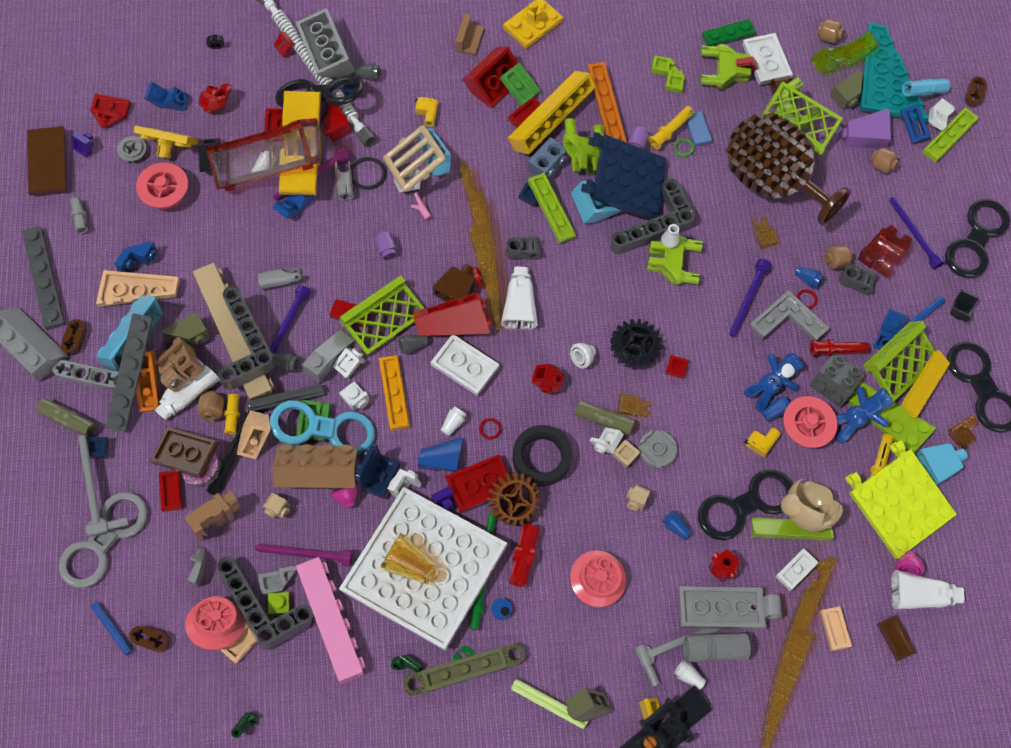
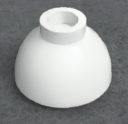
M585 343L573 344L570 350L573 363L581 369L587 368L592 363L596 354L595 348Z

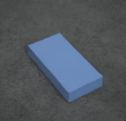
M702 111L694 112V115L686 121L694 147L711 144L712 138Z

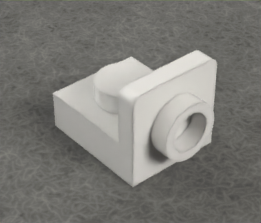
M345 348L332 366L345 378H349L359 364H364L366 360L358 349Z
M355 381L339 392L341 398L354 412L358 409H363L368 404V393L366 391L363 392Z

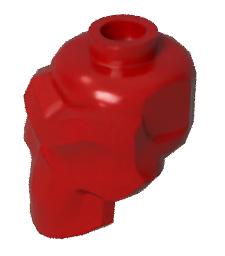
M225 83L221 84L220 88L207 85L206 90L202 91L199 97V105L204 108L203 111L213 114L214 111L225 109L232 85Z

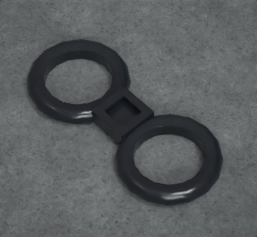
M343 76L333 80L328 85H314L307 79L292 80L278 89L275 101L278 106L283 108L284 91L305 87L307 88L306 92H320L321 102L337 106L345 105L360 97L364 91V83L356 76ZM341 85H356L354 91L344 97L331 96L332 92Z
M980 199L969 207L967 218L968 223L972 227L966 239L953 241L946 249V264L958 276L975 278L981 275L987 269L989 262L988 255L983 248L988 238L1002 235L1009 228L1010 216L1008 211L1002 204L991 199ZM981 207L993 208L1001 216V226L996 229L983 227L976 219V210ZM959 247L973 249L979 256V267L973 270L961 268L954 260V250Z
M968 341L957 343L951 347L947 354V360L950 363L948 368L954 377L962 382L970 383L979 397L975 403L977 419L990 431L998 433L1010 431L1011 419L1006 424H996L990 421L984 412L985 402L992 398L1003 400L1011 410V395L998 390L989 374L991 371L989 354L976 343ZM961 350H971L978 354L983 363L981 372L975 375L962 372L956 365V354Z
M767 469L754 475L749 483L748 492L734 499L727 495L708 497L698 509L700 528L707 536L715 540L725 541L738 535L744 526V517L757 510L773 515L783 513L781 504L770 506L759 499L757 485L762 479L774 478L783 484L787 495L793 485L791 480L777 470ZM717 503L726 504L734 511L736 523L731 530L720 532L711 528L706 519V511L711 505Z

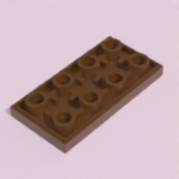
M64 126L27 130L29 195L66 192L67 165Z

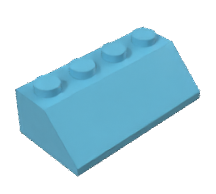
M140 296L137 301L133 302L129 313L121 319L118 328L110 334L105 346L99 349L96 358L101 365L119 372L132 313L154 318L151 331L164 314L155 297Z

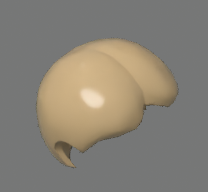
M804 479L795 482L781 501L782 511L789 516L793 523L803 530L819 532L832 527L839 521L843 513V507L833 499V494L829 488L811 480L802 484L801 482Z

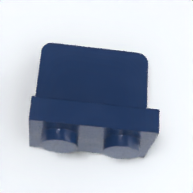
M372 443L370 448L368 447L364 453L362 464L358 465L355 471L356 480L361 490L384 499L390 481L395 477L400 467V462L381 455L377 444Z

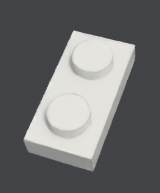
M803 548L775 577L791 591L819 562Z

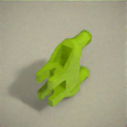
M718 44L717 46L701 45V57L707 56L717 59V75L701 74L700 85L715 86L717 89H724L733 82L749 81L751 68L737 67L736 59L750 57V54L736 53L725 44Z
M565 119L563 145L572 159L573 172L579 173L581 169H586L588 175H594L597 170L600 148L588 145L589 138L576 134L575 119ZM604 125L593 126L594 133H600L602 136L605 134Z
M679 235V244L673 248L664 246L662 242L651 241L649 254L663 258L649 257L647 270L661 272L671 283L676 285L681 283L698 285L700 273L686 272L682 269L683 252L685 250L701 252L703 241L687 239L684 235Z

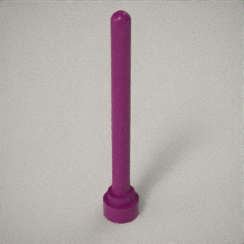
M343 147L338 149L334 157L318 167L317 175L335 165V161L337 163H345L350 160L347 151ZM278 191L273 195V198L279 200L285 195L279 194Z
M257 544L255 547L257 552L308 558L319 557L320 559L338 561V563H342V566H351L353 550L347 549L337 553Z

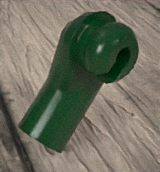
M408 654L397 656L391 661V668L395 671L410 668L417 673L423 666V664Z
M252 712L245 713L231 730V735L234 738H239L249 724L252 726L256 725L258 715L252 714Z

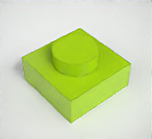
M289 592L268 593L269 615H283L290 611Z

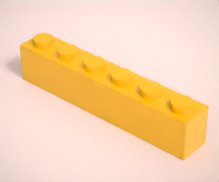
M574 71L508 137L515 152L529 155L596 87L590 73Z

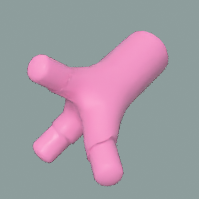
M415 192L414 195L418 205L412 204L411 208L418 209L424 219L429 220L432 216L425 206L426 198L423 197L421 200L418 193Z

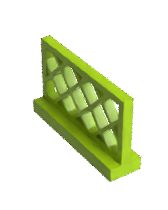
M782 81L761 114H769L771 106L779 103L781 114H777L778 116L782 115V118H785V114L794 112L795 124L799 128L801 123L809 122L811 132L805 134L814 145V154L817 156L822 155L825 146L843 118ZM783 87L789 90L791 98L781 100L780 91ZM794 99H804L806 107L796 110ZM791 100L793 111L784 113L782 102ZM809 108H819L821 116L811 119ZM806 109L809 120L799 122L797 111ZM832 116L837 121L832 127L827 128L824 117ZM822 119L824 129L814 131L812 121ZM824 131L826 138L821 144L816 141L815 133Z
M400 275L340 316L339 323L343 328H346L368 356L415 323L414 315H408L409 306L417 307L419 310L424 309V307L405 284V280ZM404 290L408 295V301L397 300V294ZM385 302L394 303L393 312L383 311L382 304ZM396 304L407 305L406 314L396 313ZM371 312L378 313V322L367 321V315ZM381 314L391 315V324L380 323ZM394 316L405 318V323L402 326L393 325ZM355 323L364 324L363 333L354 332L351 326ZM366 324L377 326L376 335L365 333ZM379 326L390 328V334L386 337L378 336ZM364 337L374 338L375 344L368 349L363 343Z
M923 321L909 322L863 365L866 372H872L879 386L884 388L893 402L920 375L928 362L924 361L925 351H928L930 357L935 351L923 331L926 328ZM917 336L921 339L920 346L916 345ZM906 346L910 347L909 357L904 356ZM915 348L920 349L919 359L914 358ZM895 357L898 358L897 368L892 367ZM904 359L908 360V370L903 369ZM914 362H919L917 372H913ZM883 368L887 369L886 379H883L880 374ZM892 370L897 371L896 381L891 380ZM902 372L907 373V380L905 383H901ZM891 384H896L895 393L892 395L890 386Z

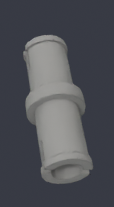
M73 197L70 199L71 218L74 220L76 233L83 234L88 231L85 220L87 215L83 210L82 199Z

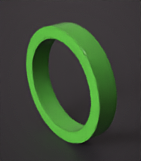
M681 138L675 142L673 149L678 156L688 157L692 154L694 146L690 140ZM680 142H686L691 146V151L682 154L677 151L676 145Z

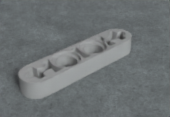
M65 360L57 361L52 369L56 377L61 380L114 391L116 385L114 381H117L118 377L117 371ZM64 367L68 370L62 371V373L59 372V369H63ZM79 370H86V375L83 378L76 377ZM98 374L105 375L104 380L101 382H96L95 377Z

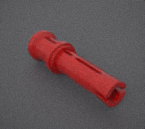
M812 339L809 349L811 356H816L817 354L831 356L834 353L867 354L869 352L868 342H834L831 339L826 341Z

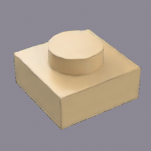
M624 440L612 456L627 468L637 458L640 451L627 440Z

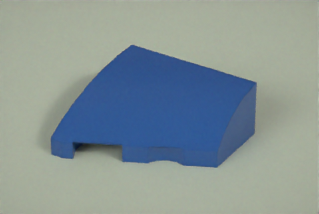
M463 438L422 448L418 459V469L436 472L438 470L456 472Z

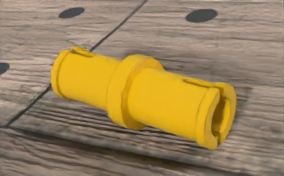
M228 394L227 411L224 412L226 417L224 433L228 435H235L237 433V421L240 417V412H238L240 395Z

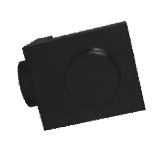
M962 289L953 301L950 314L959 320L967 322L971 317L972 309L978 300V296Z

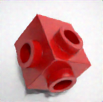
M551 364L536 365L531 383L546 394L559 392L565 374L559 371L558 367Z
M728 549L723 553L719 550L711 557L713 561L708 567L713 576L721 582L726 578L731 580L739 573L737 569L741 564L735 553L730 552Z

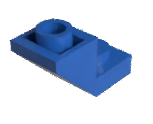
M151 82L148 84L144 99L159 108L185 111L190 95L177 87L167 91Z
M288 195L286 200L275 202L273 209L286 219L295 217L314 199L315 195Z
M151 241L124 248L114 264L118 272H127L132 269L135 260L148 266L156 258L157 249Z
M889 308L873 347L880 350L902 329L907 315Z

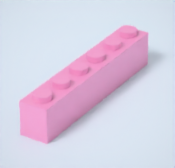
M317 557L297 565V571L340 685L363 676L362 669L366 667L362 656L357 658L355 650L358 649L355 638L349 637L348 630L351 627L347 618L343 619L340 611L344 609L340 599L335 600L333 595L336 592L333 580L328 581L326 574L330 572L326 562L321 563L320 558Z

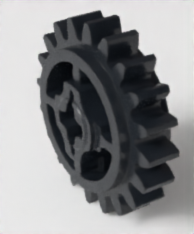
M631 319L629 324L623 321L622 326L617 325V331H613V337L610 340L612 344L610 350L615 351L613 357L619 356L618 363L625 361L624 367L631 364L632 370H634L635 366L638 365L640 370H642L644 364L650 367L651 362H656V357H660V350H662L663 345L660 344L662 338L658 337L660 331L653 332L655 325L648 327V321L641 324V319H638L637 323H634V320ZM625 335H627L628 341L626 345L623 346L622 338ZM650 342L651 350L646 353L645 346Z

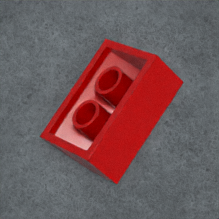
M508 46L496 47L462 80L471 94L492 108L509 92L500 80V77L516 66L518 61Z

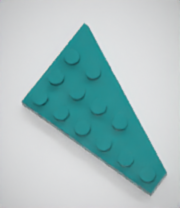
M869 22L867 26L859 111L876 113L889 109L890 116L902 118L901 110L918 104L923 119L927 122L929 115H926L922 107V100L918 96H905L902 92L903 84L910 81L899 52L895 50L894 41L889 35L887 26ZM913 109L912 112L914 114L915 120L918 121L915 110Z

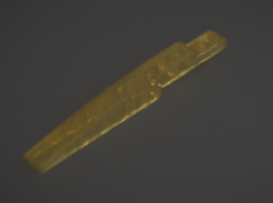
M467 161L460 162L459 172L474 223L473 226H470L469 235L495 330L500 332L498 269L489 215L483 191H478L476 183H472V168H468Z
M830 556L824 561L820 560L816 569L819 572L817 578L812 579L809 589L806 588L801 592L790 620L770 688L759 748H769L814 635L808 633L807 630L836 559Z

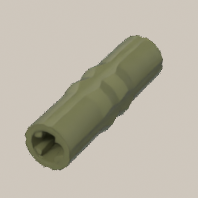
M46 398L41 399L37 404V413L58 425H62L66 429H70L80 435H86V437H90L95 431V423L79 416L66 407H62Z
M582 400L579 401L575 415L592 421L597 425L620 430L627 435L630 434L635 421L604 407H598Z

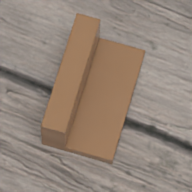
M464 14L455 40V51L475 56L484 26L471 24L470 14Z

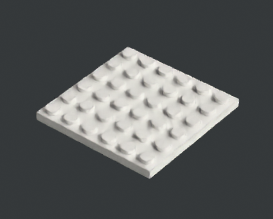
M403 487L339 590L446 651L506 549L507 543Z

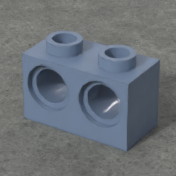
M550 137L528 160L527 170L535 176L545 173L547 178H551L555 174L556 169L559 166H563L567 161V151L564 146Z

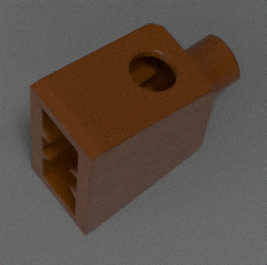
M464 264L461 270L451 267L434 284L433 295L445 302L471 295L475 286V278L471 276L473 267L468 264Z

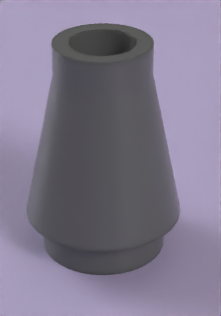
M375 63L354 67V76L372 81L380 79L381 69Z
M407 335L398 339V344L402 353L409 354L428 345V340L426 336Z
M272 353L276 366L290 373L298 370L300 358L295 354Z

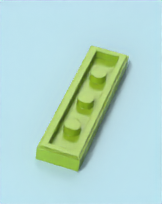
M965 107L924 148L922 153L936 163L971 128L979 117Z
M545 173L529 178L527 182L558 243L560 244L575 238L576 234Z

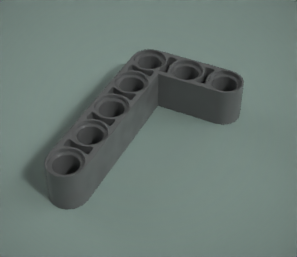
M668 178L662 186V199L669 213L614 233L610 245L613 253L623 254L651 244V241L661 240L663 233L669 227L666 224H676L679 227V233L691 228L695 213L676 179Z
M229 286L224 289L222 295L251 353L222 367L219 371L218 376L224 388L234 389L272 371L275 367V362L239 289ZM232 296H236L234 300H229ZM239 312H245L243 315H237ZM252 327V330L244 331L246 328ZM255 343H261L260 346L253 347ZM265 358L269 359L268 362H266V363H261V361H262L263 359H265ZM245 367H251L249 371H243ZM233 375L232 379L225 380L227 376Z
M224 557L217 563L219 577L260 648L264 650L272 649L312 625L313 611L306 604L299 605L269 621L236 562L230 557ZM227 566L232 567V570L229 572L222 571ZM236 583L242 584L239 589L232 588ZM245 600L252 601L249 606L241 605ZM305 613L308 614L309 617L305 620H301L298 618L299 615ZM254 617L262 619L259 623L251 622ZM282 624H289L291 626L288 630L280 629ZM265 634H269L272 636V638L268 641H263L261 639V637Z

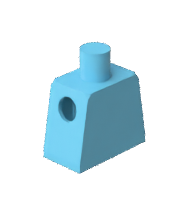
M950 443L923 448L915 455L937 486L963 469L961 461L968 458L964 449L955 451Z

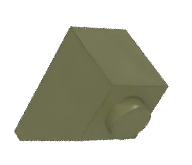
M861 70L835 85L830 94V97L842 110L848 107L852 108L858 103L862 86L863 72Z
M196 312L162 330L167 341L173 342L177 337H180L190 346L203 344L210 338L207 329Z
M584 688L565 700L569 716L576 721L586 722L613 712L605 694L592 689Z

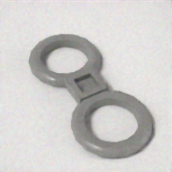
M120 492L112 495L104 502L100 509V519L102 518L109 522V511L116 503L121 501H130L137 505L139 510L138 519L130 528L125 530L111 529L109 532L93 535L87 541H78L66 548L59 559L58 566L60 576L66 584L75 588H87L95 585L103 578L108 566L106 552L118 538H128L136 535L147 521L148 510L140 496L131 492ZM82 549L94 551L99 559L96 572L86 579L73 578L68 571V561L71 556Z

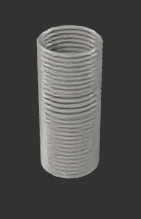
M746 633L686 635L683 641V652L687 662L741 661L749 659L751 645Z

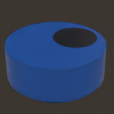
M503 598L495 600L491 607L492 615L498 620L507 619L512 611L510 602Z

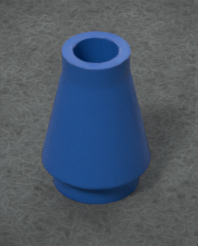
M799 266L795 272V276L799 277L811 288L817 289L824 278L820 271Z
M778 397L762 411V415L767 422L783 416L790 403L786 397Z
M672 510L662 520L665 528L683 540L692 532L678 512L675 513Z

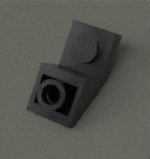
M220 138L202 139L199 145L200 172L212 174L219 170L221 166L219 157Z

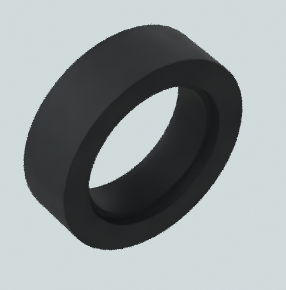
M548 425L532 426L523 431L515 441L512 456L513 466L518 475L523 473L525 478H532L530 484L535 482L537 486H550L559 482L567 474L572 459V448L569 440L560 430ZM537 439L553 442L561 453L560 464L554 470L545 473L530 469L523 458V451L530 442Z

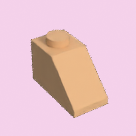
M250 410L242 427L237 455L252 459L257 458L271 430L269 415Z

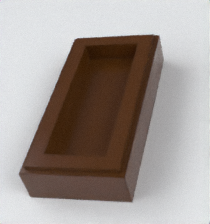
M897 615L877 624L896 662L916 653Z

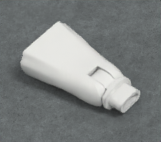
M514 267V273L511 275L501 320V325L504 328L516 329L518 328V321H521L520 329L532 330L538 326L533 284L528 267Z
M198 358L197 360L203 366L204 371L193 381L186 378L188 381L177 392L167 388L162 396V400L159 401L160 405L155 411L165 420L183 410L193 400L220 381L219 377ZM176 379L171 385L179 386L182 380Z
M895 570L891 577L892 591H895L892 593V606L894 609L940 608L949 605L954 606L956 603H964V588L956 587L955 584Z

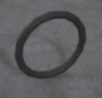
M363 157L356 160L351 166L352 183L361 189L371 190L377 188L386 178L384 164L373 157ZM363 161L376 162L381 166L382 177L374 185L363 186L357 183L353 177L355 166Z

